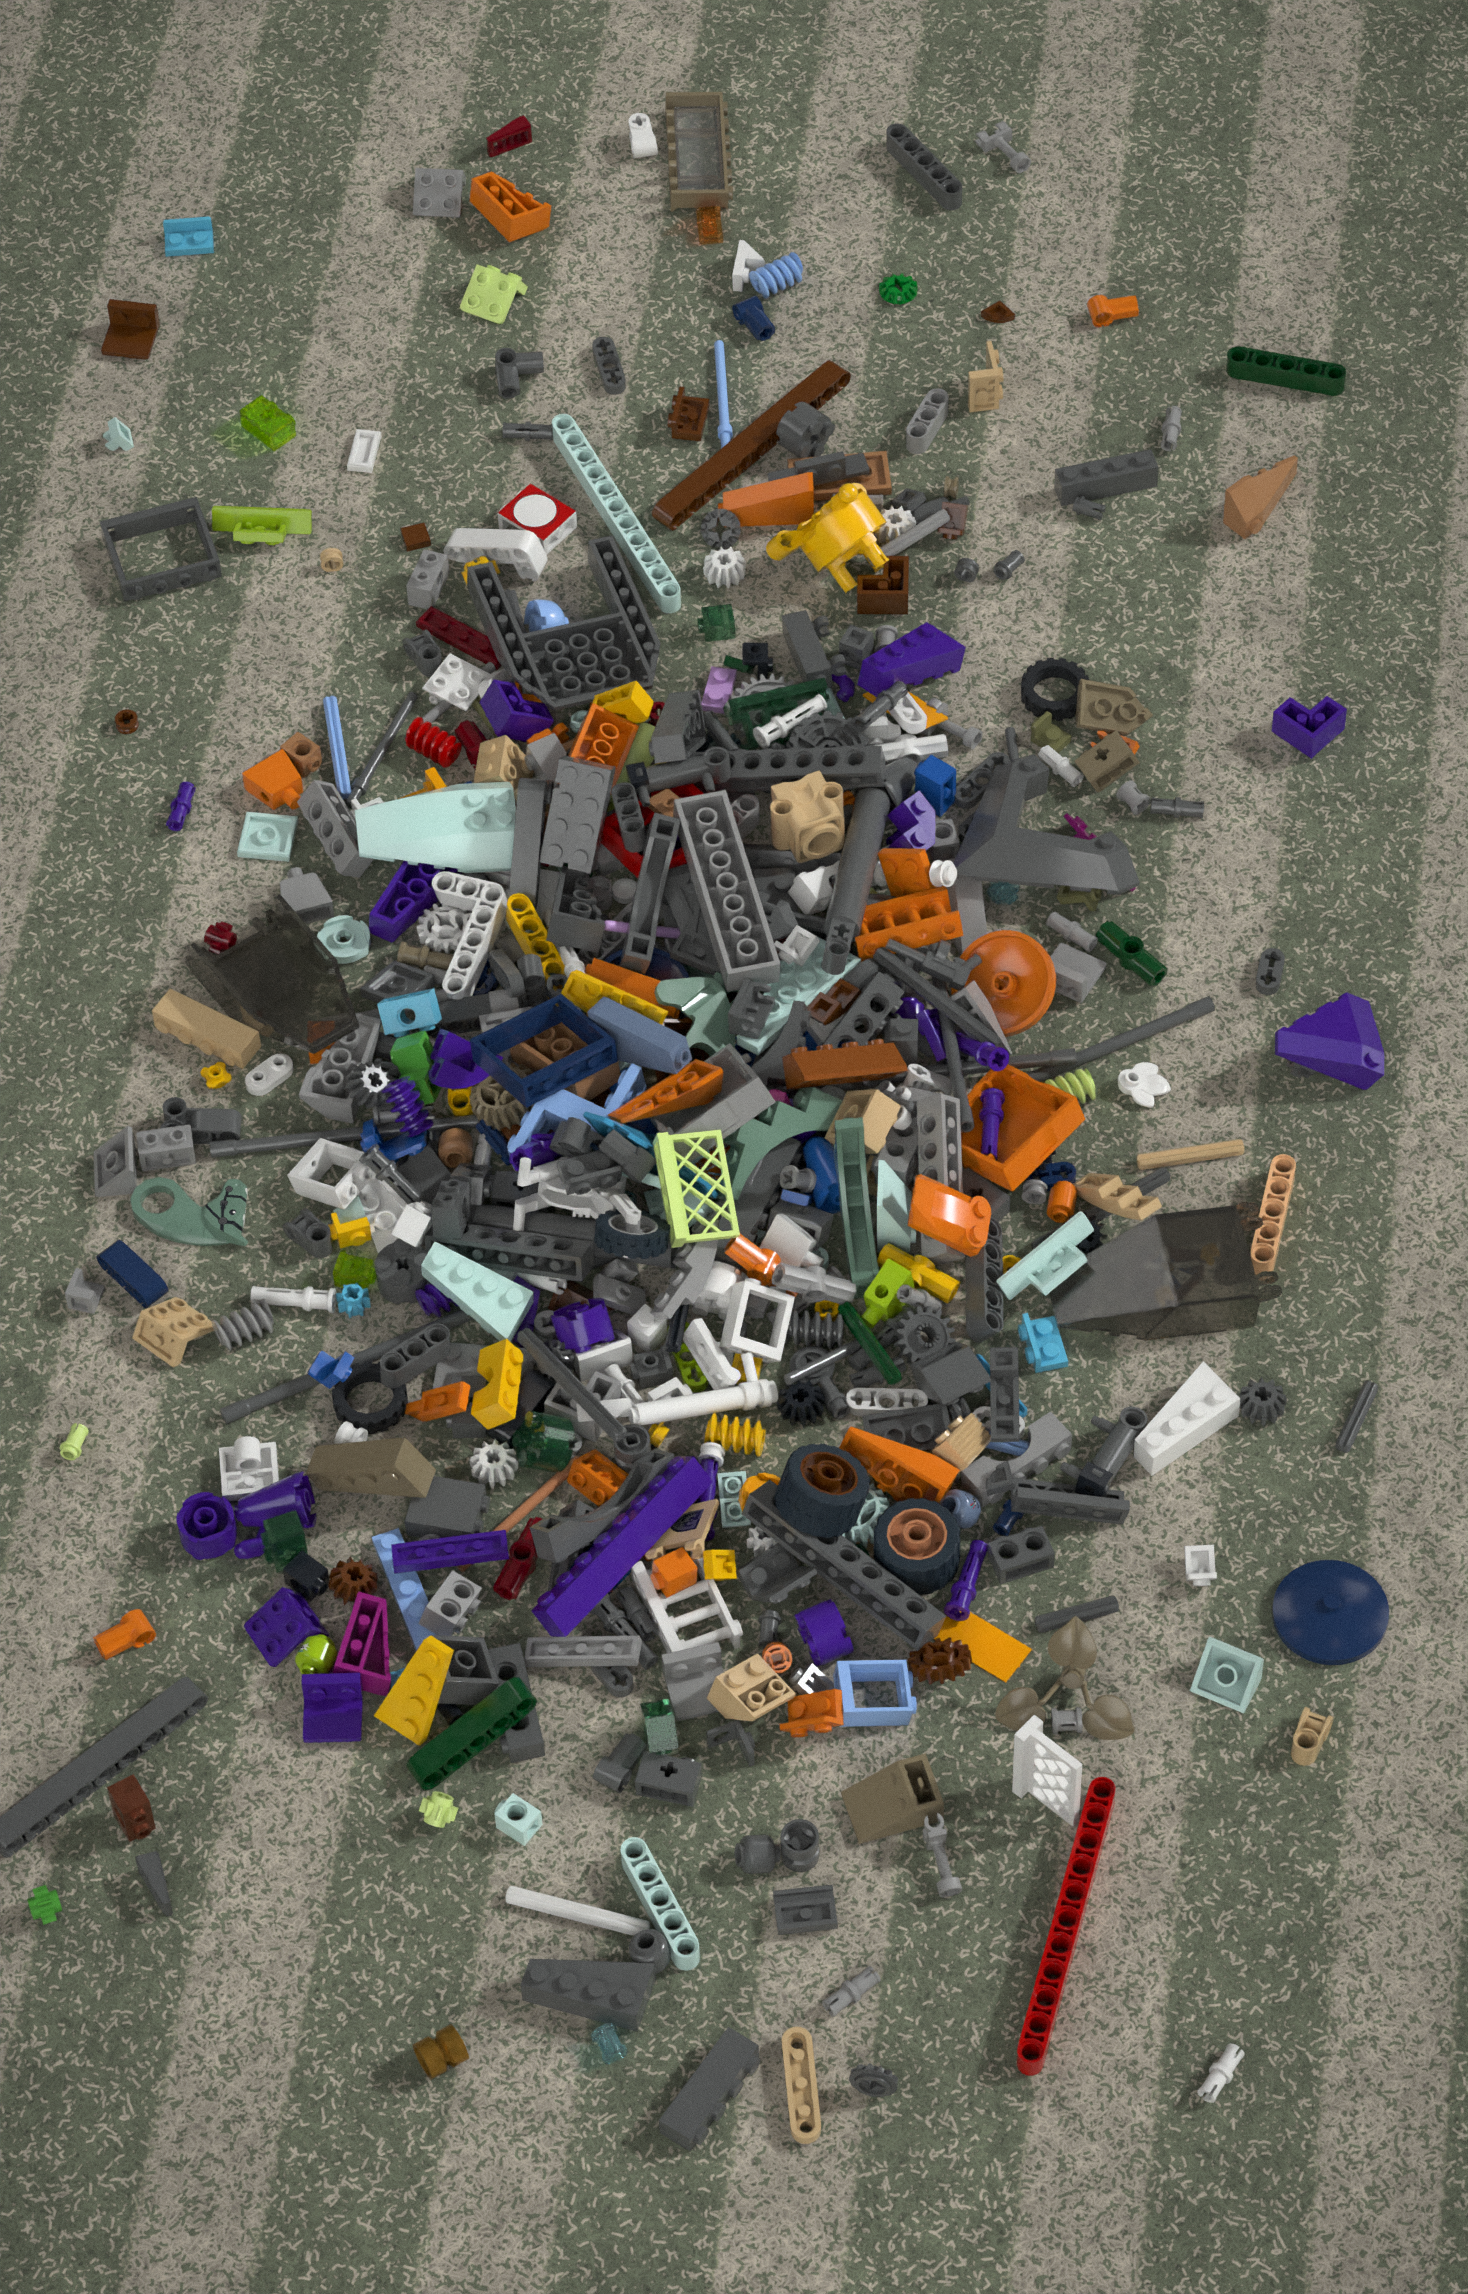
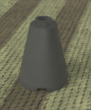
M903 757L885 765L884 787H856L854 797H856L860 790L865 788L880 789L890 799L888 814L891 813L907 799L915 785L914 771L917 763L910 758Z

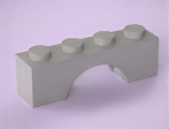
M1051 1411L1028 1426V1442L1030 1443L1028 1449L1020 1457L1008 1461L1012 1477L1026 1479L1034 1473L1039 1474L1047 1468L1050 1462L1056 1458L1062 1459L1070 1452L1072 1434ZM982 1456L961 1471V1485L968 1493L973 1494L978 1499L982 1508L989 1503L994 1504L998 1502L1005 1493L1001 1492L988 1496L986 1492L987 1478L996 1470L995 1467L1005 1461H997Z

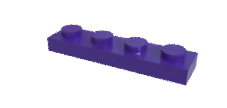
M506 1530L391 1544L394 1574L509 1559Z

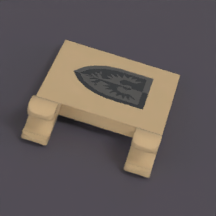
M718 1499L692 1504L659 1538L654 1547L646 1552V1558L648 1560L653 1559L654 1561L664 1556L665 1550L685 1546L686 1551L692 1550V1560L703 1558L704 1541L718 1509Z

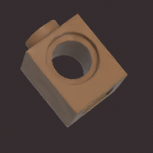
M296 732L280 746V750L283 749L298 773L304 778L310 772L318 770L322 763L320 746L300 732Z

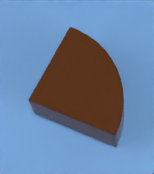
M998 301L982 310L981 317L994 323H1006L1015 319V313L1001 301Z

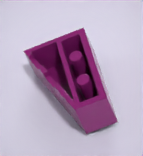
M358 1592L333 1673H360L363 1691L381 1696L388 1695L391 1683L386 1599Z

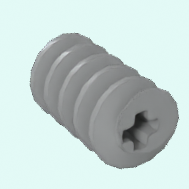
M265 1299L261 1300V1307L255 1302L252 1303L251 1312L246 1307H242L240 1315L235 1311L230 1313V1320L224 1315L221 1316L220 1325L216 1320H212V1326L219 1342L229 1351L232 1350V1341H235L241 1347L242 1337L244 1336L249 1342H253L252 1333L254 1332L262 1338L263 1328H266L270 1334L273 1333L272 1324H274V1320Z

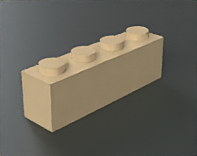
M172 989L167 991L152 1010L154 1026L160 1032L170 1033L178 1037L184 1044L191 1043L199 1047L207 1055L213 1054L222 1058L230 1066L236 1065L244 1069L261 1047L259 1031Z

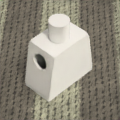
M777 1214L759 1248L770 1249L779 1255L781 1263L800 1268L809 1266L822 1267L824 1263L823 1258L812 1253L817 1240L786 1215Z

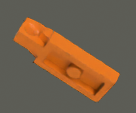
M460 1381L422 1392L421 1400L406 1404L405 1414L421 1422H427L464 1412L468 1404L470 1385Z

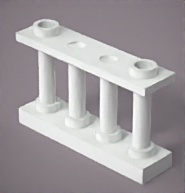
M703 1558L693 1560L698 1567L697 1572L701 1581L668 1598L662 1593L657 1594L650 1578L652 1571L651 1569L646 1571L642 1561L637 1562L631 1568L632 1580L643 1604L649 1609V1616L659 1630L658 1635L667 1653L715 1643L726 1638H730L734 1649L740 1647V1636L743 1635L741 1625L737 1619H732L715 1581L705 1580ZM707 1591L713 1603L675 1618L673 1616L668 1617L665 1611L667 1605ZM717 1614L724 1626L684 1641V1639L679 1640L676 1634L679 1628Z

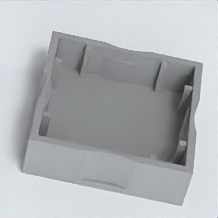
M729 1043L704 1061L721 1067L724 1072L722 1090L713 1096L714 1099L705 1105L649 1117V1120L659 1133L668 1132L669 1135L721 1130L722 1139H724L774 1104L775 1100L757 1074L744 1062L740 1054ZM715 1138L703 1139L699 1146L707 1151L716 1145ZM684 1142L674 1143L675 1152L684 1158L692 1149ZM694 1151L688 1161L692 1162L701 1154Z

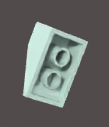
M879 1160L877 1252H880L885 1245L890 1243L904 1252L910 1253L911 1243H916V1230L907 1226L912 1192L884 1160Z

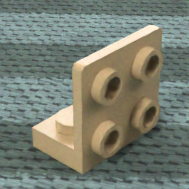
M986 341V370L969 372V412L999 409V400L1003 399L1002 385L999 384V382L1004 380L1002 367L997 366L999 364V353L997 349H993L992 341Z
M174 1297L142 1310L132 1339L170 1366L175 1367L181 1363L188 1341L210 1333L214 1329L212 1321L206 1315L190 1307L186 1301Z

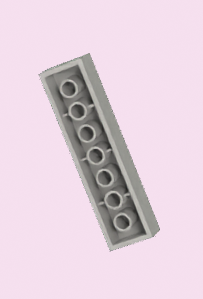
M726 790L675 799L673 817L680 819L678 836L726 992L740 990L745 978L764 984L779 982L780 960Z

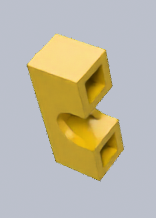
M507 1338L480 1349L477 1372L489 1384L483 1389L474 1392L471 1415L488 1430L515 1419L524 1354Z

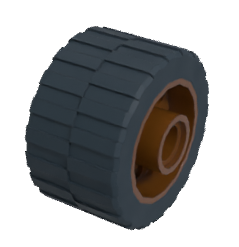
M827 1444L801 1446L796 1451H793L788 1458L775 1492V1505L780 1511V1515L791 1526L799 1529V1531L816 1537H838L848 1533L855 1526L870 1489V1477L865 1467L861 1465V1462L847 1451Z

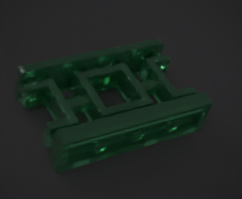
M820 678L729 699L724 705L723 711L725 717H729V725L739 723L743 725L748 743L740 745L741 749L756 750L759 745L753 734L754 728L757 726L762 727L771 722V716L792 711L798 707L797 701L808 698L812 699L820 694L827 703L830 699L829 694L826 693L828 686L826 679ZM762 709L760 716L763 724L753 726L748 712ZM789 733L785 738H778L770 743V747L768 748L771 749V745L774 743L786 745V742L789 741V736L791 733Z

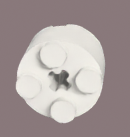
M714 1261L700 1295L695 1303L691 1304L693 1306L692 1312L702 1316H707L708 1312L719 1314V1318L725 1321L733 1285L745 1281V1278H748L747 1275L742 1272L740 1276L734 1272L735 1267L723 1262Z

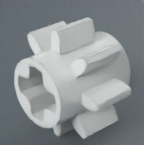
M756 1526L755 1529L749 1528L750 1538L747 1539V1548H754V1557L778 1543Z

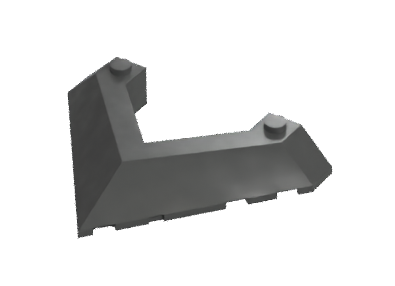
M1035 754L1014 759L995 768L953 863L957 870V879H959L960 875L975 877L976 881L996 883L1000 881L1035 887L1054 888V885L1070 886V890L1091 892L1092 888L1108 890L1107 894L1119 895L1139 886L1140 883L1127 846L1112 831L1087 840L1019 828L1025 801L1047 793L1050 769Z

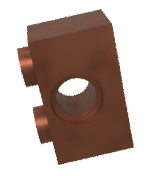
M132 1774L107 1787L114 1817L128 1841L140 1840L149 1836L152 1830L156 1829L150 1801L135 1775Z

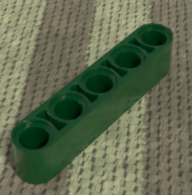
M1241 346L1232 347L1227 352L1226 372L1235 379L1330 396L1340 395L1345 390L1346 369L1337 363Z
M514 1677L509 1679L411 1756L406 1765L408 1770L423 1790L435 1788L529 1714L537 1704L536 1698L521 1678Z

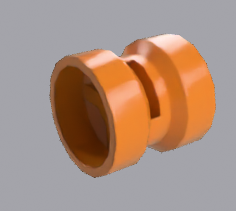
M777 1641L765 1646L762 1652V1659L776 1673H783L791 1666L792 1654L784 1643Z

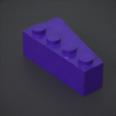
M926 622L862 661L857 685L877 697L880 692L888 690L896 681H901L905 685L913 684L915 686L921 684L923 679L928 677L937 679L943 677L944 672L956 673L961 669L966 647Z

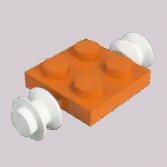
M883 848L878 852L879 861L876 863L871 886H876L877 884L879 886L888 885L891 896L901 897L942 885L950 887L957 878V870L950 860L944 862L936 860L930 866L925 849Z

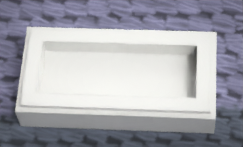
M356 429L347 463V471L372 473L381 439L380 431Z

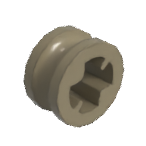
M946 476L944 497L952 496L953 499H957L959 477L950 479V476Z

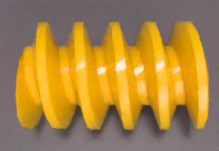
M713 1413L707 1424L704 1443L709 1441L717 1444L721 1443L725 1451H728L731 1445H733L735 1453H739L744 1446L746 1455H750L755 1448L756 1456L760 1457L765 1443L766 1429H762L760 1420L756 1422L754 1428L751 1427L750 1419L748 1418L743 1426H741L737 1416H735L732 1424L728 1423V1416L725 1414L721 1422H718L716 1413Z

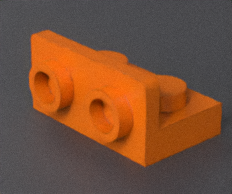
M594 1449L573 1460L567 1482L600 1507L617 1492L629 1474L598 1450Z
M830 1689L795 1696L787 1701L788 1723L779 1724L780 1731L789 1732L791 1737H806L809 1731L828 1733L832 1731V1727L844 1725L842 1690Z

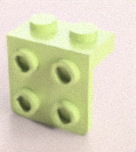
M477 264L460 304V309L480 318L502 324L506 319L515 294L525 295L528 286L521 281L522 277L516 274L508 273L506 275L500 273V269L491 265H487L486 268Z

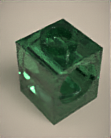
M732 604L701 607L702 618H697L699 633H704L705 642L736 639Z

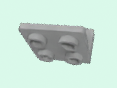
M415 168L413 215L461 217L462 187L466 185L464 171Z
M1060 943L1051 955L1056 972L1055 992L1082 1003L1106 969V962L1064 943Z
M719 1642L662 1654L663 1675L676 1720L682 1721L719 1712L707 1699L715 1678L724 1673Z

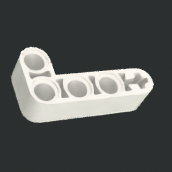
M457 528L452 532L443 550L450 560L458 562H469L484 555L489 561L495 560L496 563L514 564L517 573L522 579L530 578L533 579V582L538 580L548 560L539 538L528 530Z

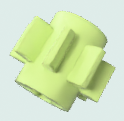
M438 1791L432 1792V1795L427 1796V1798L423 1797L419 1811L424 1813V1822L443 1828L446 1822L454 1821L458 1808L453 1806L454 1798Z

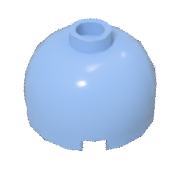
M536 599L529 601L525 609L524 624H529V632L569 624L568 618L564 616L562 609L553 601Z

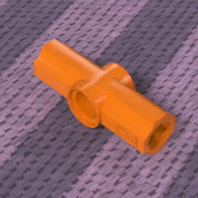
M741 1233L738 1238H732L725 1246L724 1253L748 1270L747 1276L749 1278L761 1281V1286L776 1287V1285L772 1284V1275L775 1271V1266L781 1262L779 1255L770 1249H760ZM786 1290V1294L795 1297L798 1294L796 1292Z

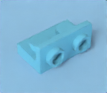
M211 217L163 221L166 257L214 253Z
M1028 1313L1022 1314V1324L1018 1325L1020 1340L1026 1341V1360L1028 1364H1033L1035 1373L1068 1367L1067 1355L1055 1316L1030 1320Z

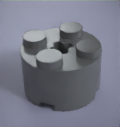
M799 402L795 404L797 408L793 412L788 410L782 417L776 435L780 437V441L777 440V442L799 458L821 456L824 452V445L835 430V424L831 422L828 416L808 403Z
M397 1239L379 1252L374 1262L379 1292L386 1300L395 1304L418 1302L415 1291L419 1289L424 1291L425 1285L431 1284L422 1276L421 1264L428 1254L422 1246L414 1247L401 1239Z

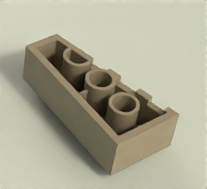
M405 1437L316 1446L306 1475L314 1482L317 1488L324 1491L426 1498L436 1469Z

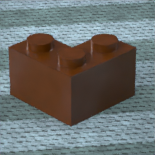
M886 556L889 561L883 565V575H858L857 614L908 615L909 556Z

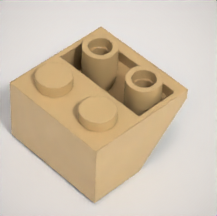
M757 1653L718 1675L713 1682L707 1699L725 1719L754 1721L795 1697L796 1693Z

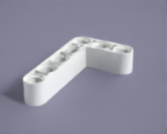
M443 871L436 874L432 879V886L439 902L447 906L472 911L442 983L447 999L459 1000L473 995L488 959V951H491L506 916L508 899L500 884Z

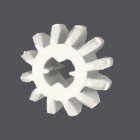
M891 505L889 510L882 509L880 513L887 523L875 533V536L878 538L879 543L886 542L887 544L916 526L915 517H912L910 510L904 511L902 506L894 509Z
M720 547L719 551L711 549L710 555L705 556L703 573L709 584L716 583L717 588L725 584L729 589L730 583L738 586L740 580L744 579L746 561L740 551L734 552L732 547L727 550Z
M495 1439L491 1445H488L483 1441L482 1448H474V1456L470 1459V1467L472 1468V1476L474 1479H479L480 1484L489 1482L493 1489L496 1482H499L504 1487L506 1479H514V1472L518 1469V1461L516 1460V1452L514 1449H509L507 1442L498 1445V1441Z

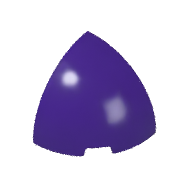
M440 1029L430 1056L434 1060L432 1068L428 1072L431 1083L444 1088L461 1089L478 1084L490 1076L473 1061L469 1041L449 1031ZM498 1054L495 1055L497 1058H499V1059L502 1061V1059H503L502 1056H500V1055H498Z

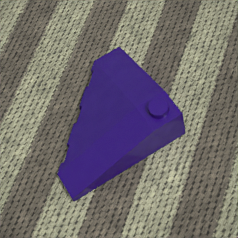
M1346 992L1338 997L1337 1001L1333 1003L1330 1001L1317 1008L1312 1015L1306 1014L1295 1020L1292 1026L1288 1028L1284 1026L1275 1032V1055L1363 1090H1367L1384 1076V1050L1370 1003L1365 999Z

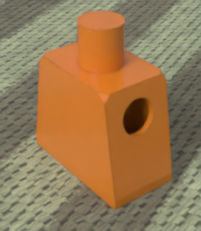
M283 749L242 773L245 790L271 809L275 810L285 803L292 810L300 807L297 801L301 797L300 794L303 793L302 779Z

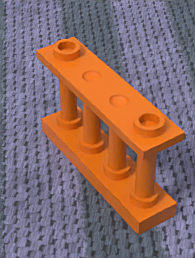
M940 886L866 905L860 934L855 937L858 957L863 962L873 958L878 948L885 947L889 938L915 949L938 943L941 939L946 941L964 935L960 913L958 910L951 911L948 890L945 886Z

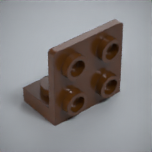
M109 299L107 308L110 325L101 348L102 355L148 360L160 326L157 304Z

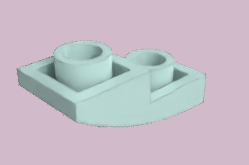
M746 1471L717 1473L722 1528L751 1526V1521L742 1515L743 1511L738 1501L739 1490L747 1480Z

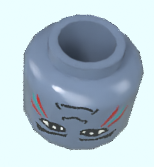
M953 1489L946 1492L940 1501V1505L946 1507L956 1518L960 1529L972 1527L979 1519L981 1512L980 1503L971 1493Z

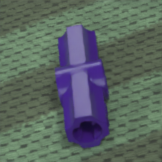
M555 1132L550 1134H534L531 1136L529 1143L516 1148L514 1152L510 1153L509 1161L514 1166L515 1171H519L520 1159L524 1157L531 1159L530 1169H532L533 1167L552 1162L555 1158L562 1156L549 1148Z

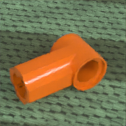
M1096 295L1087 302V307L1095 327H1102L1101 325L1109 326L1113 320L1138 316L1139 312L1137 298L1134 295L1108 299L1104 295Z
M135 1609L126 1613L121 1618L119 1624L96 1635L93 1639L98 1651L107 1660L132 1646L141 1648L145 1646V1642L147 1644L151 1643L156 1637V1632L142 1610Z

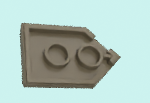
M1080 679L1075 724L1077 728L1104 731L1111 734L1117 730L1120 735L1127 736L1149 720L1153 714L1147 707L1144 708L1130 687Z

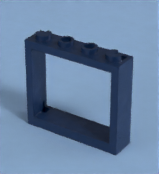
M561 994L470 1039L473 1061L526 1108L618 1062L615 1040ZM561 1022L588 1045L522 1079L495 1056Z

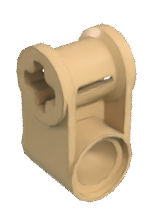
M1308 1707L1304 1708L1293 1736L1291 1757L1295 1763L1303 1766L1314 1763L1323 1742L1326 1741L1331 1730L1333 1716L1324 1717L1311 1712Z

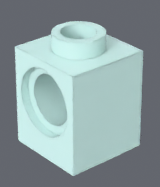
M514 1793L506 1801L502 1800L494 1812L496 1828L523 1846L527 1844L542 1826L541 1811ZM515 1816L522 1817L520 1820H511Z

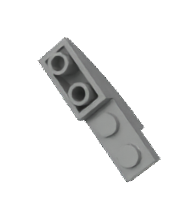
M709 1217V1218H704V1219H706L707 1221L711 1222V1220H712L714 1217ZM717 1219V1220L714 1222L713 1225H714L715 1227H717L718 1229H719V1220ZM697 1221L692 1227L693 1233L691 1235L702 1234L706 1227ZM718 1240L684 1243L682 1247H678L676 1251L678 1255L673 1260V1263L680 1269L670 1277V1285L657 1296L654 1301L655 1306L650 1312L657 1320L671 1319L680 1304L695 1303L709 1277Z

